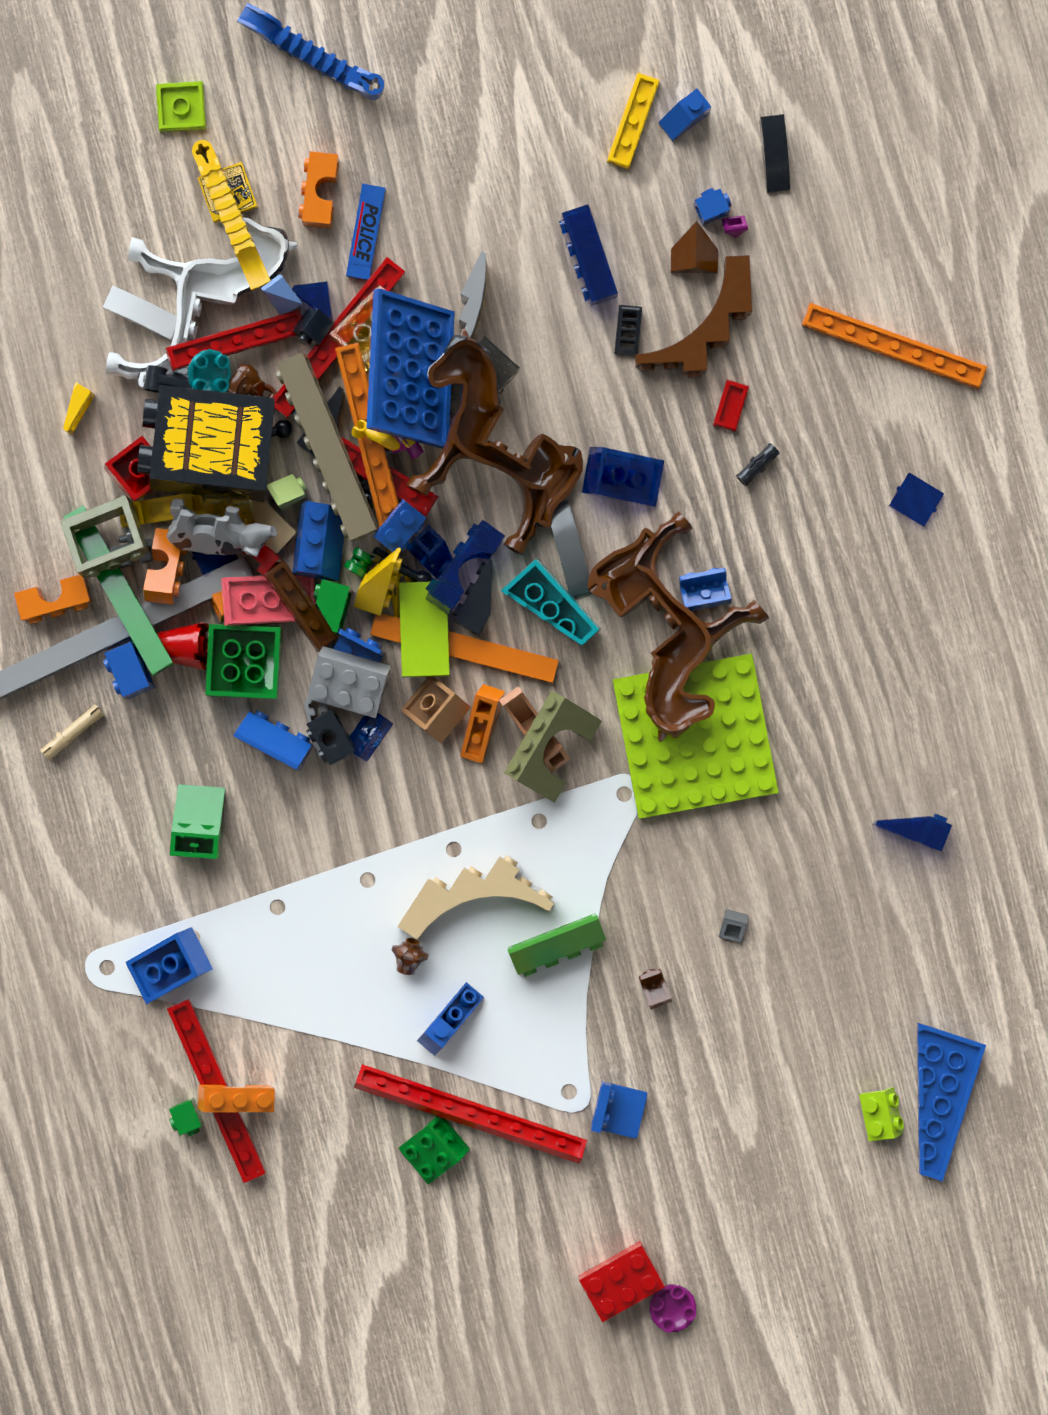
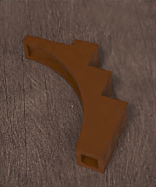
M750 255L726 256L724 260L723 283L719 297L702 324L683 340L672 346L650 353L636 354L635 367H640L641 371L655 370L657 366H664L665 370L678 369V366L682 365V375H688V378H701L702 374H706V346H710V349H723L724 345H728L730 342L729 317H732L733 320H745L752 313Z

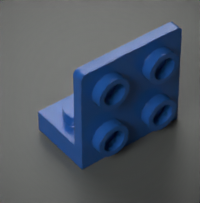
M348 627L346 631L339 630L338 634H340V637L334 647L335 650L381 662L385 654L381 650V644L369 638L367 642L361 640V635Z
M601 1081L591 1123V1131L601 1133L602 1130L637 1138L647 1092Z

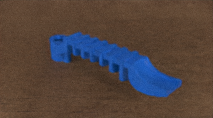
M247 3L239 16L237 23L255 32L269 44L277 46V49L287 52L289 56H294L301 63L308 64L313 70L316 69L322 75L332 78L334 82L344 85V88L356 91L370 100H377L383 95L384 80L380 75L366 71L356 65L352 68L347 65L346 60L340 61L337 59L336 54L332 53L330 55L325 52V48L322 46L318 48L314 46L313 41L309 40L307 42L302 39V34L298 33L295 35L292 33L290 26L287 25L283 28L282 23L271 14ZM378 84L377 89L369 90L370 85Z

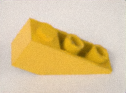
M400 548L394 550L364 575L358 588L354 607L381 616L384 607L389 608L393 596L389 594V591L394 590L398 578L394 576V573L399 572L402 564V559H399Z

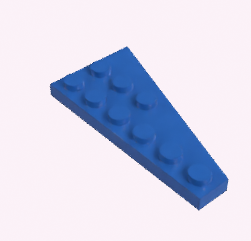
M917 1022L919 1174L943 1181L986 1045Z

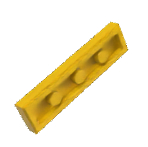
M637 73L607 163L629 170L660 83L659 79Z

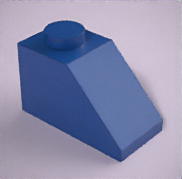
M697 88L680 100L658 123L673 142L709 115L711 105Z

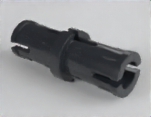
M769 443L756 457L753 456L750 459V463L736 475V478L744 486H747L760 472L763 473L766 470L765 467L780 454L778 449Z

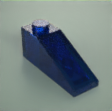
M934 814L933 817L921 816L874 820L872 824L941 852L952 827L951 824L946 823L948 818L938 814Z

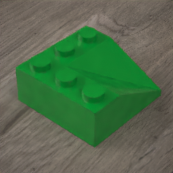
M209 624L205 695L211 697L277 699L283 629L281 627Z

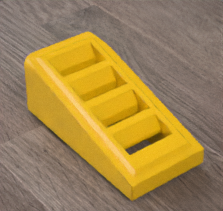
M78 383L74 385L63 430L70 435L74 433L95 397L92 391Z

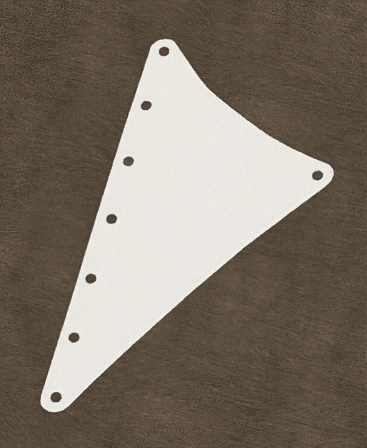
M618 774L560 793L555 803L544 798L99 948L87 957L85 972L88 979L99 988L142 996L125 962L175 933L192 927L200 935L199 942L213 970L158 998V1000L178 1004L190 998L195 1008L337 1040L428 1065L557 1110L571 1113L582 1111L589 1104L591 1098L587 1057L586 1014L593 951H590L589 948L580 951L582 955L570 960H568L567 956L558 959L559 964L550 968L542 965L536 968V973L524 977L523 973L517 974L507 948L594 913L599 918L607 878L637 815L631 777L628 774ZM622 786H626L632 791V797L627 802H622L617 798V790ZM535 814L545 815L547 824L544 828L536 829L533 827L531 819ZM450 842L460 844L461 853L459 856L451 857L447 854L446 847ZM507 855L518 862L516 867L520 870L515 878L519 880L522 876L533 883L531 888L539 892L542 889L553 896L551 901L554 902V905L550 911L531 902L500 896L476 898L458 904L442 913L430 923L417 939L420 942L419 945L423 947V951L429 954L426 961H423L418 966L415 974L404 975L396 970V957L391 951L392 946L400 945L407 938H414L397 926L428 878L434 880L437 877L447 884L445 888L450 890L463 868L469 869L472 866L483 873L481 878L485 880L499 856L505 858ZM365 872H370L375 876V884L370 888H365L360 883V877ZM280 899L285 904V910L280 915H275L270 910L271 902ZM104 960H110L115 965V970L111 975H104L100 971V964ZM467 982L484 998L446 1045L434 1056L417 1040ZM566 1084H572L577 1089V1094L573 1099L567 1100L561 1094V1089Z

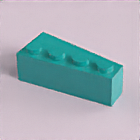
M539 559L531 562L501 590V592L556 627L580 645H585L601 630L599 625Z

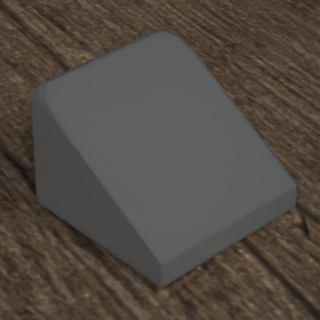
M726 909L719 937L742 943L748 923V915Z

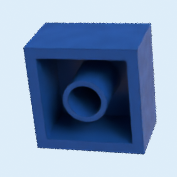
M133 642L104 653L106 659L103 662L108 673L111 672L114 675L116 681L112 683L118 695L121 694L122 697L130 699L156 688L148 668Z

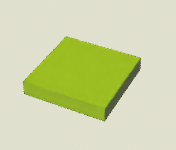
M203 81L156 84L159 132L206 129Z

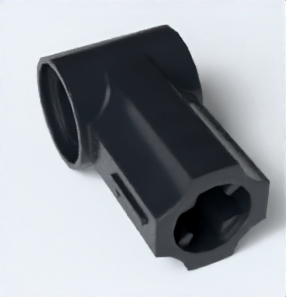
M147 366L144 390L159 393L160 385L192 389L188 381V375L171 372L159 366Z

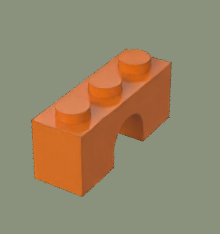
M310 151L309 158H305L304 172H307V180L302 181L301 195L305 196L304 205L300 204L298 214V218L302 219L304 226L332 229L334 203L333 201L319 198L317 190L325 182L337 183L340 161L338 154Z
M156 528L152 544L153 559L165 562L167 565L160 570L147 569L143 588L144 599L147 602L173 605L175 596L180 594L181 584L178 582V578L183 576L185 562H182L183 555H187L188 550L175 547L167 539L166 536L169 530Z
M76 575L59 580L62 592L60 597L53 602H47L43 598L41 588L38 587L14 593L21 621H28L30 625L42 622V617L51 615L52 618L66 615L65 611L73 608L75 612L88 609V604L93 603L87 578Z
M198 1085L197 1109L202 1112H274L275 1088L270 1085H245V1087Z

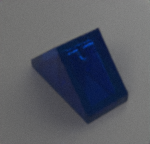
M327 281L293 286L292 290L298 298L311 308H318L328 318L333 319L330 289Z

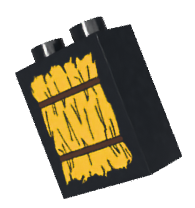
M160 385L158 400L145 399L142 427L155 429L153 446L140 445L137 474L150 475V490L264 502L275 398Z

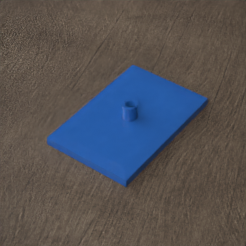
M380 288L374 290L366 429L443 449L450 427L451 384L442 388L432 386L429 383L427 371L443 355L451 337L454 336L455 311Z

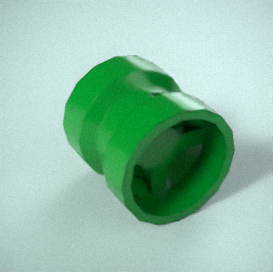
M355 547L352 552V558L347 560L343 567L364 578V575L367 574L366 569L374 561L370 560V554Z

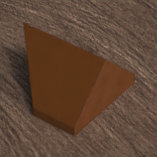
M697 221L671 248L670 273H718V249Z

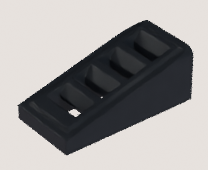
M619 305L614 354L627 356L638 354L642 307ZM623 313L637 315V317L625 318L623 317ZM622 323L636 324V328L622 327ZM621 333L635 334V338L621 337ZM620 342L632 343L634 348L620 347Z

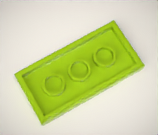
M446 581L399 583L402 678L449 676Z

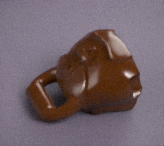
M240 364L230 380L229 388L225 393L262 397L264 391H269L268 397L273 398L277 392L274 387L261 380L258 371L252 365Z

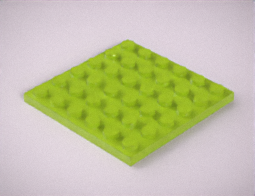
M752 653L700 663L690 673L683 691L689 694L711 697L715 702L714 712L709 718L692 724L680 737L672 738L666 736L662 742L658 741V729L646 713L644 695L646 693L649 673L612 679L638 819L779 793Z

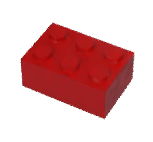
M641 1241L578 1275L579 1282L602 1322L665 1287L661 1276Z

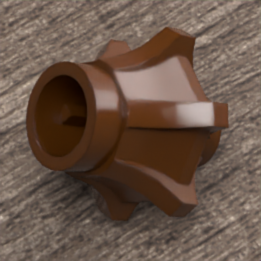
M407 938L400 945L392 946L391 951L396 957V970L401 974H415L418 966L428 959L429 954L423 951V947L419 945L420 942L417 939Z

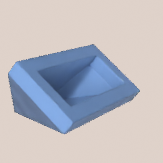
M281 274L262 287V290L279 315L288 313L302 305Z

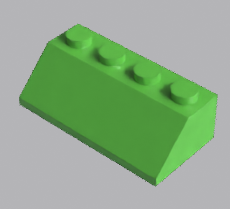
M594 913L509 946L507 950L517 974L523 973V976L526 977L536 973V968L542 965L550 968L559 964L558 959L567 956L568 960L578 957L582 955L580 951L589 948L590 951L601 948L604 946L602 942L607 940L598 916Z

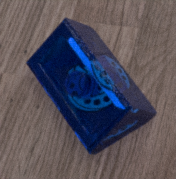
M379 713L376 718L364 715L350 735L352 742L358 750L354 754L367 762L393 723Z

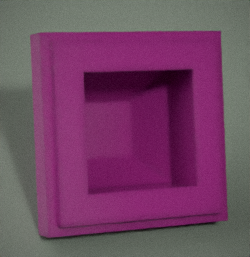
M744 215L721 219L724 232L734 238L739 237L748 230Z

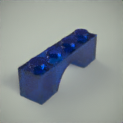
M483 519L478 525L476 523L472 525L467 532L469 536L465 543L461 541L453 551L455 557L451 562L446 560L439 570L442 574L438 580L433 578L425 589L428 591L426 599L448 615L464 594V589L459 581L460 567L472 559H491L504 541L505 535Z

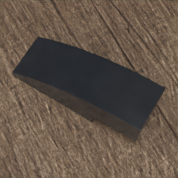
M784 114L760 117L761 150L767 193L790 190V172Z

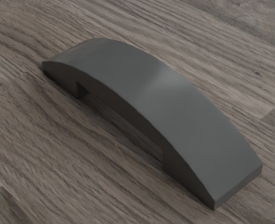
M564 501L553 512L551 530L568 592L572 597L590 592L588 590L589 573L569 502Z

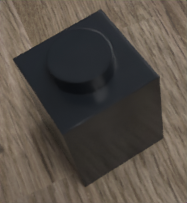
M318 308L307 309L292 332L298 336L297 340L303 345L319 346L334 325V322Z

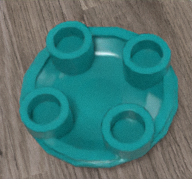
M211 349L201 351L195 355L189 364L187 373L192 389L226 392L229 388L231 376L230 359L219 351Z

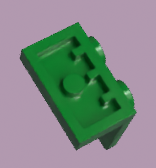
M435 1116L423 1129L398 1148L427 1184L433 1182L458 1163L470 1150L447 1120L439 1116Z

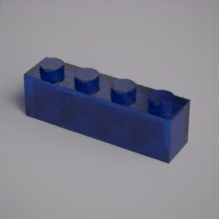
M589 204L561 213L562 220L558 221L562 235L567 234L569 243H566L569 256H574L577 265H574L573 268L577 279H582L584 287L581 288L584 301L589 300L590 306L617 298L618 291Z

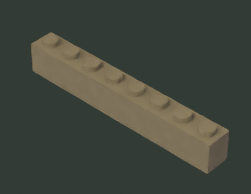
M302 352L277 363L279 369L276 371L277 377L281 384L285 383L288 390L285 393L290 406L294 405L297 412L294 415L299 428L303 427L305 431L304 441L308 450H313L315 455L313 459L314 466L318 472L323 474L325 480L322 481V485L326 493L331 494L334 502L331 503L335 515H340L343 522L340 527L344 537H349L350 541H356L376 532L379 526L307 354Z

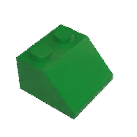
M322 579L321 585H316L313 597L316 599V603L332 631L336 635H340L338 632L340 629H343L353 590L349 586Z

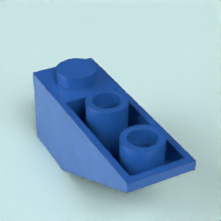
M466 982L422 1033L417 1042L435 1056L484 997Z

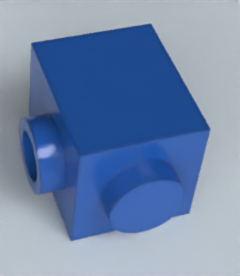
M714 188L708 189L701 193L702 197L694 200L693 205L702 226L727 216L730 212L729 207L732 206L727 193L723 194L721 188L715 191Z

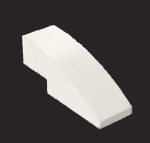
M112 285L103 305L106 311L172 340L176 326V315Z

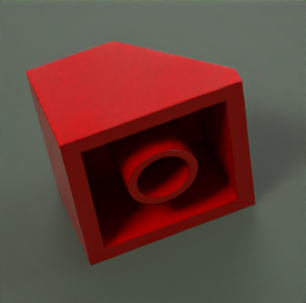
M143 436L139 437L104 464V470L116 485L134 502L155 491L150 490V475L137 474L140 445L150 446Z

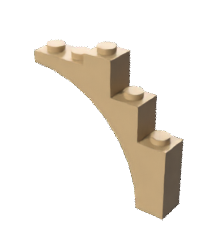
M507 855L505 858L499 856L485 880L481 878L483 873L472 866L469 869L463 868L450 890H447L445 888L447 884L437 877L434 880L428 878L397 927L418 939L427 926L442 913L458 904L476 898L493 896L517 898L550 911L554 905V902L551 901L553 896L542 889L539 892L531 888L533 883L522 876L519 880L515 878L520 870L516 867L518 862Z

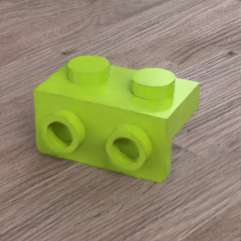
M894 1087L859 1094L868 1141L893 1139L903 1134L904 1121L899 1113V1097L895 1093Z

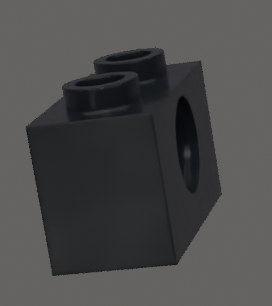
M329 710L306 724L309 728L306 732L313 743H318L321 749L318 753L324 763L329 762L330 765H334L358 751L334 710ZM327 732H333L336 736V741L331 746L326 744L324 740Z

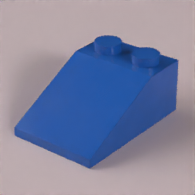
M192 927L175 933L125 962L146 1004L213 970Z

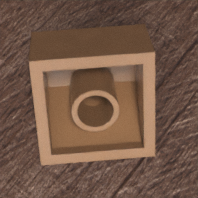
M427 677L401 711L438 742L442 743L469 711L471 706L435 677Z

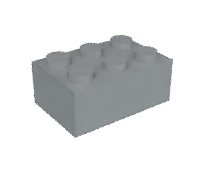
M323 646L317 656L307 699L376 718L381 707L391 666Z

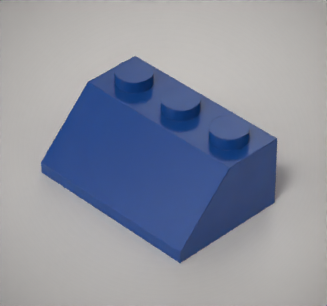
M305 501L300 505L292 568L294 575L339 581L344 535L340 525L343 522L340 515H335L331 505Z
M256 710L255 714L248 712L233 736L288 766L301 770L314 746L309 743L311 739L299 732L297 736L288 732L290 727L277 721L276 725L267 721L269 716Z

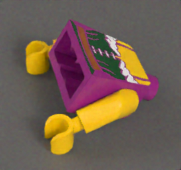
M359 420L356 427L354 426L351 431L355 438L360 439L366 435V438L386 447L392 453L407 450L412 459L424 453L418 442L366 429L367 423L364 420Z

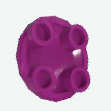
M669 1284L653 1294L650 1300L649 1312L653 1322L663 1331L669 1333L679 1332L692 1324L696 1317L697 1305L694 1296L688 1289L681 1285Z

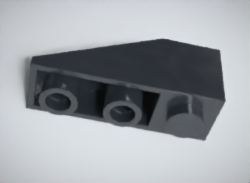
M491 559L487 563H481L476 572L479 575L475 584L470 582L464 593L467 596L463 604L459 602L452 614L455 616V623L478 636L491 616Z

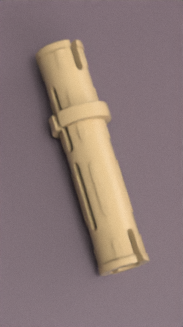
M94 704L65 730L57 732L56 737L40 749L41 752L51 761L65 747L69 748L71 742L101 717H104L105 714Z

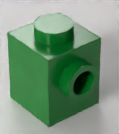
M194 1098L169 1108L172 1118H169L171 1127L174 1132L178 1131L179 1136L185 1133L187 1137L200 1132L199 1127L204 1125Z

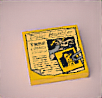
M242 162L223 168V175H225L228 181V187L232 190V196L238 204V210L244 213L258 208ZM202 176L197 177L213 222L221 221V217L215 208L216 205L210 197V191H208L205 185L206 182Z

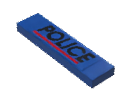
M362 183L346 277L368 281L371 276L386 192L385 187Z

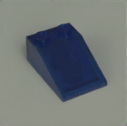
M590 447L582 493L656 507L664 460L605 447Z

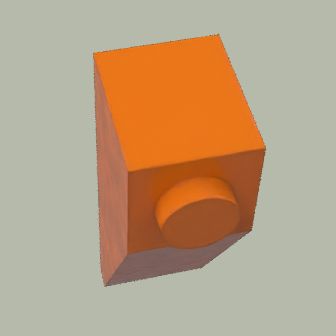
M485 684L477 691L460 757L483 763L501 711L502 704L499 700L504 697L505 691Z

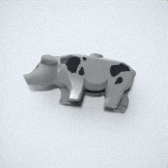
M174 499L170 508V513L174 519L169 526L166 537L175 547L182 550L201 552L207 555H233L245 552L248 555L258 557L260 549L264 546L265 542L269 538L277 536V531L274 526L253 523L245 525L238 514L239 508L227 507L224 517L212 514L197 515L194 511L185 507L183 499Z

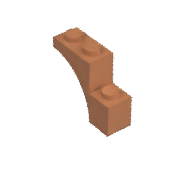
M518 686L499 701L525 736L538 713ZM555 736L548 741L543 754L544 764L551 773L570 760V757Z

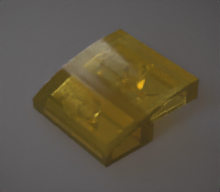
M229 493L202 495L205 514L224 517L226 508L232 506L239 508L238 514L245 525L256 523L251 496Z

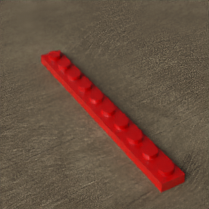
M363 1064L354 1085L356 1089L580 1164L583 1157L586 1139Z

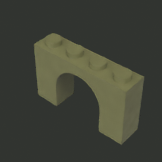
M551 691L538 715L533 720L530 729L521 741L515 755L509 762L504 774L555 803L567 782L550 773L544 765L543 754L548 741L556 733L563 730H571L591 741L602 720L565 697Z

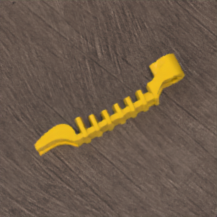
M199 140L193 145L192 154L200 174L206 182L205 185L208 191H210V197L216 205L215 208L221 217L220 220L223 226H225V232L231 240L230 243L235 250V255L253 291L266 285L271 280L253 243V238L247 231L248 227L242 219L243 216L237 208L238 204L232 196V190L227 185L228 181L225 175H223V169L210 142ZM206 150L207 158L209 161L208 164L205 158L202 156L201 151Z

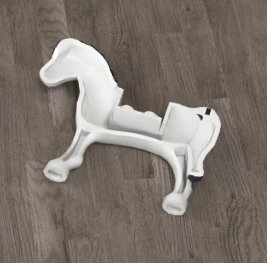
M243 217L242 219L248 227L247 231L253 238V243L260 254L269 278L273 280L284 269L289 252L298 245L296 242L288 240L287 233L283 229L263 227L253 220ZM134 237L131 239L128 254L129 261L140 262L146 272L167 275L176 282L177 319L171 346L196 339L198 326H196L195 318L200 317L202 303H200V300L231 305L235 303L237 297L252 291L237 257L228 260L207 258L193 260L188 263L174 262L152 254L143 240ZM110 352L107 358L105 373L109 376L119 375L129 380L138 379L139 386L143 387L148 365L163 367L171 372L172 369L166 353L157 361L139 364L127 362L118 353ZM188 368L174 372L188 375Z

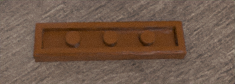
M281 561L263 574L317 652H320L323 646L327 647L338 638L285 561Z

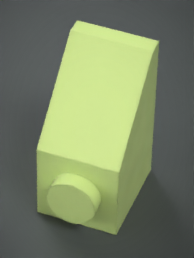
M293 474L266 485L282 511L307 497L304 493L307 487L301 477L296 479Z

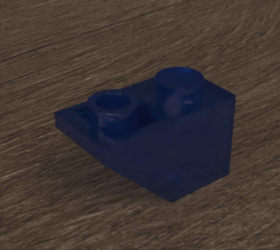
M429 524L406 547L438 581L455 565L446 541Z

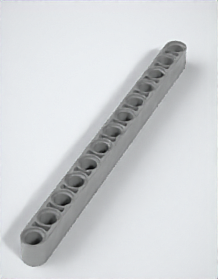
M242 557L180 586V594L175 596L173 605L146 602L141 604L152 626L156 627L211 601L212 594L222 591L221 578L254 576L246 557ZM119 615L1 670L0 700L131 639Z

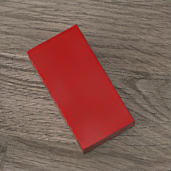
M726 380L713 426L736 432L749 386Z

